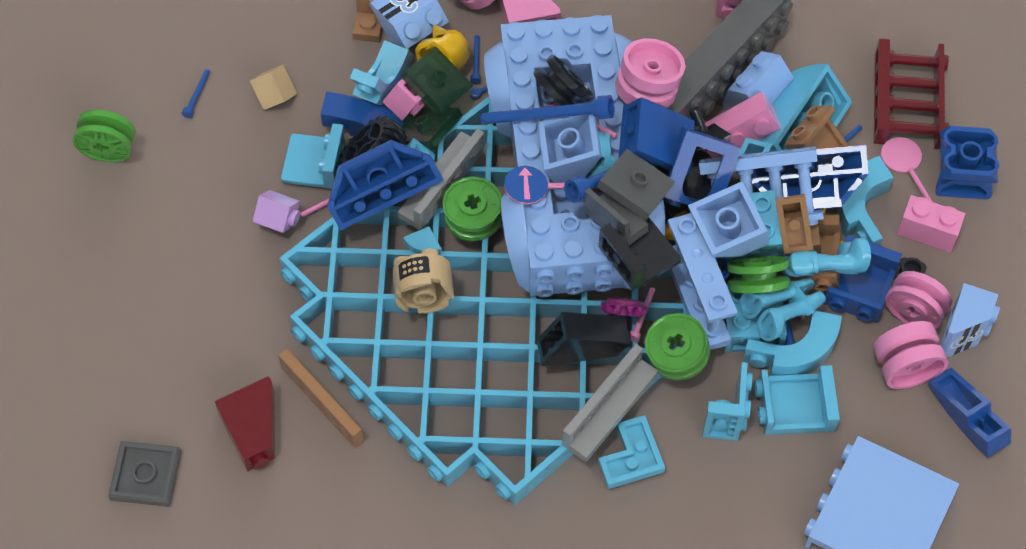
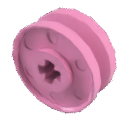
M904 271L896 277L893 287L890 288L886 295L885 302L890 312L905 324L926 321L931 322L935 329H937L945 317L944 314L951 307L952 298L948 290L930 276L915 271Z

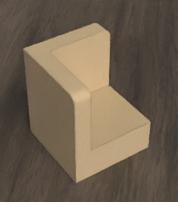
M284 64L250 80L264 110L283 103L297 94Z

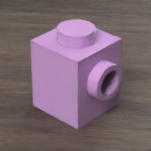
M269 190L259 195L252 222L284 233L297 225L301 212L298 210L300 201Z

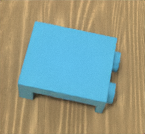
M832 365L820 366L818 374L768 376V370L762 369L759 379L754 380L755 397H760L761 406L757 409L758 423L763 424L765 435L836 431L840 416Z

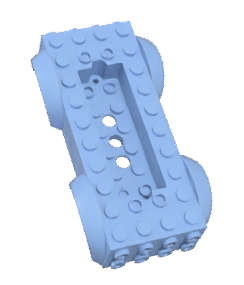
M611 15L500 24L501 42L491 47L484 54L485 76L492 111L540 108L557 103L539 84L533 74L539 67L551 73L552 70L546 59L553 54L568 65L593 93L594 97L589 102L576 96L575 100L578 104L591 103L593 99H597L598 96L602 95L612 96L615 106L614 117L610 119H599V117H596V123L617 134L616 138L610 137L611 155H614L617 161L619 157L623 106L627 104L617 94L615 81L625 49L633 41L614 32ZM546 119L496 123L498 131L512 139L515 168L519 166L534 167L546 176L548 183H553L544 171L538 122ZM564 188L547 189V193L542 200L528 205L512 200L507 193L502 196V222L510 261L518 285L529 292L530 296L549 297L559 293L575 295L582 291L596 290L598 292H606L613 288L624 287L631 289L598 247L599 233L602 226L587 214L585 199L577 203L571 202L566 197ZM599 192V193H596V194H597L598 196H601V195L604 194L605 192ZM662 200L649 218L665 236V211Z

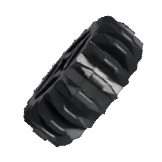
M379 116L375 120H370L367 125H363L349 139V143L343 149L344 152L340 154L338 165L389 140L406 145L407 136L400 124L387 116Z

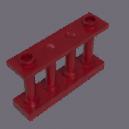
M879 38L875 51L873 144H885L888 134L902 132L934 135V149H940V131L949 127V123H945V71L948 69L949 56L944 55V44L938 45L934 57L896 54L893 50H890V39ZM893 64L933 67L934 79L894 76V73L890 72V67ZM895 86L934 90V101L894 98V95H890V89ZM893 109L934 112V124L894 121V118H889V113Z

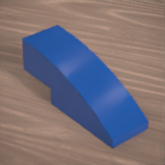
M326 91L321 110L322 126L332 127V123L344 125V129L349 130L350 136H354L355 132H358L363 125H367L370 120H375L379 116H387L400 124L406 135L409 118L406 117L401 120L390 109L360 98Z
M953 368L948 369L928 382V386L951 419L987 458L1011 443V427L991 411V402Z

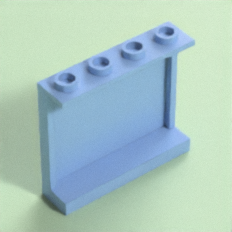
M860 436L857 437L854 445L848 443L840 459L845 461L842 470L835 468L828 483L833 488L829 495L823 493L816 507L817 510L821 511L817 520L811 518L805 529L804 535L808 536L805 547L809 549L811 543H814L824 549H930L959 483Z

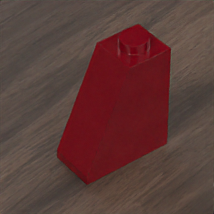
M269 376L214 401L218 414L247 472L252 469L264 468L271 460L275 459V393Z

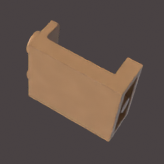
M817 105L810 108L806 113V117L792 131L791 137L784 144L787 149L816 146V149L849 146L830 119L835 111L832 105Z
M823 215L824 219L818 220L821 254L837 255V249L839 244H841L839 215ZM818 271V274L797 278L788 276L790 282L811 278L815 283L812 289L826 292L828 287L839 289V273L836 271Z

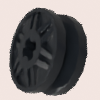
M553 54L546 59L552 70L551 73L540 67L533 72L539 84L560 105L578 104L575 100L576 96L586 102H589L594 97L582 79Z

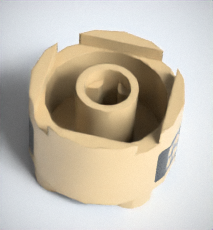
M428 248L419 254L399 256L394 259L393 281L395 301L397 306L403 311L409 312L410 307L418 308L419 314L436 312L446 308L449 305L448 300L450 298L454 299L451 265L449 260L439 255L438 250Z

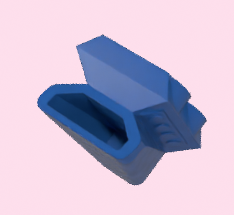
M949 126L941 130V172L936 184V195L983 200L991 198L993 193L992 183H998V137L988 128Z

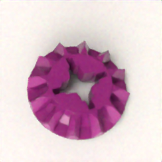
M607 298V302L601 301V310L604 313L642 317L647 313L648 307L642 306V301L620 298Z

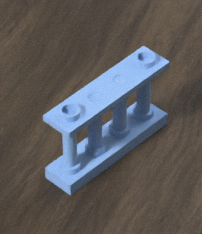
M816 146L739 155L734 171H736V175H739L740 182H743L748 193H753L751 174L754 173L753 169L765 168V172L769 173L770 190L776 192V198L783 197L780 170H783V165L794 164V168L798 169L800 194H805L810 225H816L818 220L824 219L823 209L814 210L809 167H812V162H817ZM722 157L702 159L699 162L700 175L707 174V178L711 179V186Z
M691 213L668 219L667 223L676 242L673 248L682 258L681 263L669 271L686 313L699 321L703 326L709 340L710 350L730 345L731 337L723 319L735 316L738 312L716 259L712 257Z

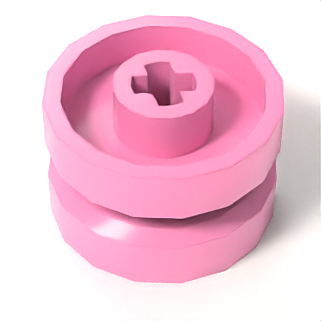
M643 38L633 41L626 47L615 81L617 94L626 104L642 97L668 108L674 103L686 67L684 57L675 47L658 39Z
M917 321L900 325L887 331L873 343L874 354L877 361L883 365L882 374L890 388L903 389L921 385L934 379L947 369L949 360L944 349L938 345L939 336L931 322Z

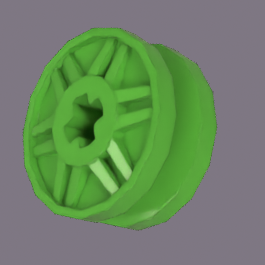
M97 109L88 110L80 114L76 124L77 129L72 139L74 147L80 153L103 162H120L129 157L132 150L131 143L134 140L136 130L127 118L114 112Z
M475 176L462 178L452 183L445 191L442 201L445 225L449 231L458 238L468 241L484 240L493 235L502 222V197L500 191L492 182Z
M751 256L730 260L727 262V271L740 274L741 276L729 280L728 289L736 293H766L786 289L790 286V278L785 275L776 274V272L787 269L789 267V259L782 256Z
M682 313L667 314L656 320L647 332L645 339L647 356L652 366L664 378L675 381L690 379L699 374L707 365L710 356L709 340L701 323L692 316Z

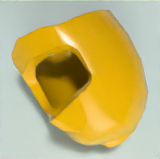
M433 25V38L422 40L415 49L418 63L427 58L445 75L444 79L456 76L461 72L471 55L469 42H467L461 32L446 30Z

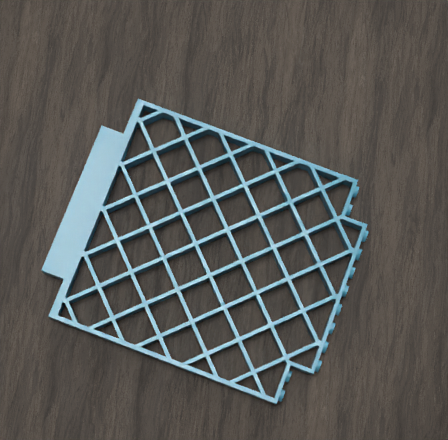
M488 96L427 143L425 147L436 155L434 161L436 159L438 161L461 131L472 136L478 128L485 132L484 145H487L486 167L472 166L463 178L475 176L485 178L495 184V186H504L505 177L514 168L492 167L493 145L512 146V139L500 133L494 124L481 125L480 116L483 113L493 112ZM392 205L355 223L383 225L381 249L340 248L341 233L347 228L340 230L332 217L279 258L282 277L287 283H294L299 288L300 295L307 302L290 316L292 324L290 331L296 340L300 343L304 341L310 347L309 350L318 362L323 360L329 366L328 370L338 382L343 380L349 386L347 389L352 397L357 401L362 400L368 406L367 410L376 421L381 419L388 426L387 431L396 441L401 439L408 446L406 449L410 456L417 462L421 460L427 466L426 469L429 475L436 482L441 480L448 487L474 465L478 475L484 480L488 478L495 485L494 488L498 495L504 500L509 499L514 505L519 503L574 454L562 446V440L532 439L533 409L580 411L594 394L586 393V364L618 365L634 345H638V342L631 341V347H626L617 357L570 363L579 364V393L533 391L534 362L541 363L538 345L535 344L536 317L557 318L561 312L623 316L626 320H631V331H634L639 317L604 313L601 310V301L587 300V291L581 292V300L536 299V296H531V299L486 297L487 271L514 272L509 253H488L489 237L482 240V252L442 251V254H439L449 260L451 270L481 271L480 297L454 296L453 300L452 298L448 300L449 305L446 308L428 313L426 341L383 339L385 312L418 313V308L409 307V312L403 311L396 304L395 294H386L388 268H394V259L399 256L419 254V252L411 250L390 249L391 225L412 226L398 218V211L402 206ZM441 207L426 225L433 226V234L438 243L440 240V227H447L445 225L443 208ZM501 222V226L499 227L501 229H504L503 222ZM330 241H332L331 248L324 247ZM300 265L330 266L327 292H321L297 267ZM338 267L380 268L378 294L336 292ZM668 270V271L664 272L663 274L659 275L658 277H672V276H671L670 271ZM730 273L728 279L731 280L741 275ZM638 288L634 291L631 289V300L638 301ZM682 300L681 303L651 302L644 321H656L667 314L682 313L687 315ZM325 311L323 338L320 339L307 324ZM334 312H377L375 339L332 338ZM435 314L479 315L478 342L433 341ZM485 315L530 317L529 344L484 343ZM643 348L642 360L652 366L647 356L646 348ZM337 356L373 357L371 386L368 388ZM381 357L425 359L423 387L379 386ZM432 359L477 360L475 389L431 388ZM483 361L528 362L527 391L483 390ZM658 373V376L645 390V392L663 376ZM385 404L422 405L420 436L417 438ZM429 406L474 407L473 437L428 436ZM481 407L527 409L526 439L480 438ZM433 453L463 455L449 467H446ZM485 455L525 456V477L514 485ZM531 457H547L531 471Z

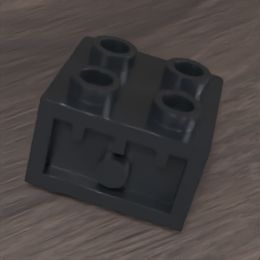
M649 217L646 220L649 231L629 246L623 233L620 231L616 232L610 223L602 227L599 233L598 247L632 291L680 264L682 259Z

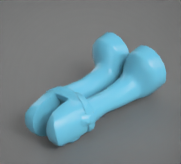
M856 238L852 242L847 241L839 244L837 255L818 254L813 250L793 252L783 256L789 259V267L782 270V272L787 276L795 278L805 275L812 276L813 274H818V271H836L842 274L866 272L871 261L870 245L866 238Z
M811 278L791 281L790 286L783 290L766 293H744L740 298L739 304L740 310L745 317L753 319L760 315L757 322V331L763 340L772 341L782 334L785 321L796 316L814 314V311L825 302L826 297L821 291L806 297L805 294L813 288L815 283ZM786 300L789 303L777 308H769L777 303Z

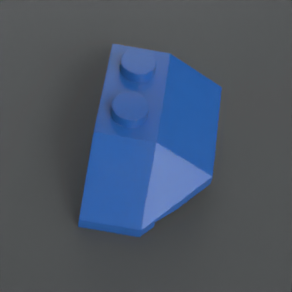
M389 140L339 165L327 207L339 229L343 230L443 181V177L431 155Z
M866 145L816 149L817 162H812V167H809L814 210L841 208L868 176ZM794 164L783 165V170H780L783 197L800 195L798 169L794 168ZM765 168L753 169L754 173L751 174L752 185L760 192L769 191V173L765 172Z

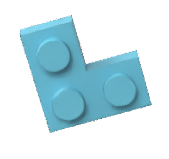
M645 415L617 424L616 429L624 451L598 458V464L607 489L665 473L664 462Z

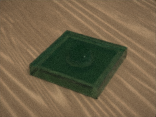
M437 47L430 50L400 76L438 116L474 86Z
M423 107L415 116L411 115L402 125V129L407 136L406 146L415 138L427 149L433 150L462 118L463 115L460 109Z

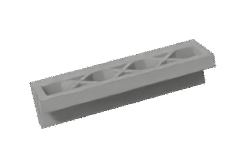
M477 128L473 135L469 136L461 131L436 162L443 181L409 197L399 209L398 218L418 230L424 229L443 204L445 191L452 183L462 179L483 153L485 132Z
M637 344L634 345L563 430L562 446L585 462L588 461L658 376V370L642 360L643 348Z

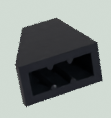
M561 312L537 339L541 366L617 357L631 343V334L627 328L626 318L623 316Z

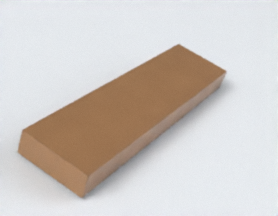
M285 349L278 355L280 365L287 375L354 448L362 444L363 434L359 425L289 350Z

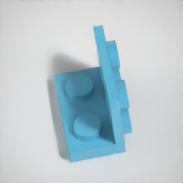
M332 123L331 132L326 134L325 137L291 134L281 181L289 184L332 189L339 167L340 154L344 152L343 149L346 144L344 125Z
M769 190L749 193L768 231L769 244L743 256L725 258L730 261L751 256H785L775 202L776 192Z
M729 290L738 313L735 316L725 318L731 343L724 346V352H744L748 339L784 345L787 336L786 323L784 322L782 334L777 339L772 341L763 340L757 331V322L760 315L753 319L745 317L740 310L739 304L740 298L744 293H736ZM783 302L777 303L769 308H777L783 306Z
M741 362L735 386L734 404L727 400L708 402L702 437L738 441L740 431H746L747 418L750 417L751 400H748L749 391H751L753 376L752 373H747L748 362Z

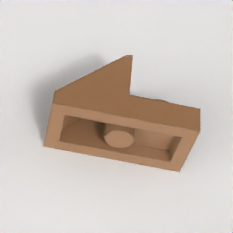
M356 0L357 15L353 29V40L380 42L382 26L369 5L373 0Z
M805 194L775 198L784 254L814 250Z

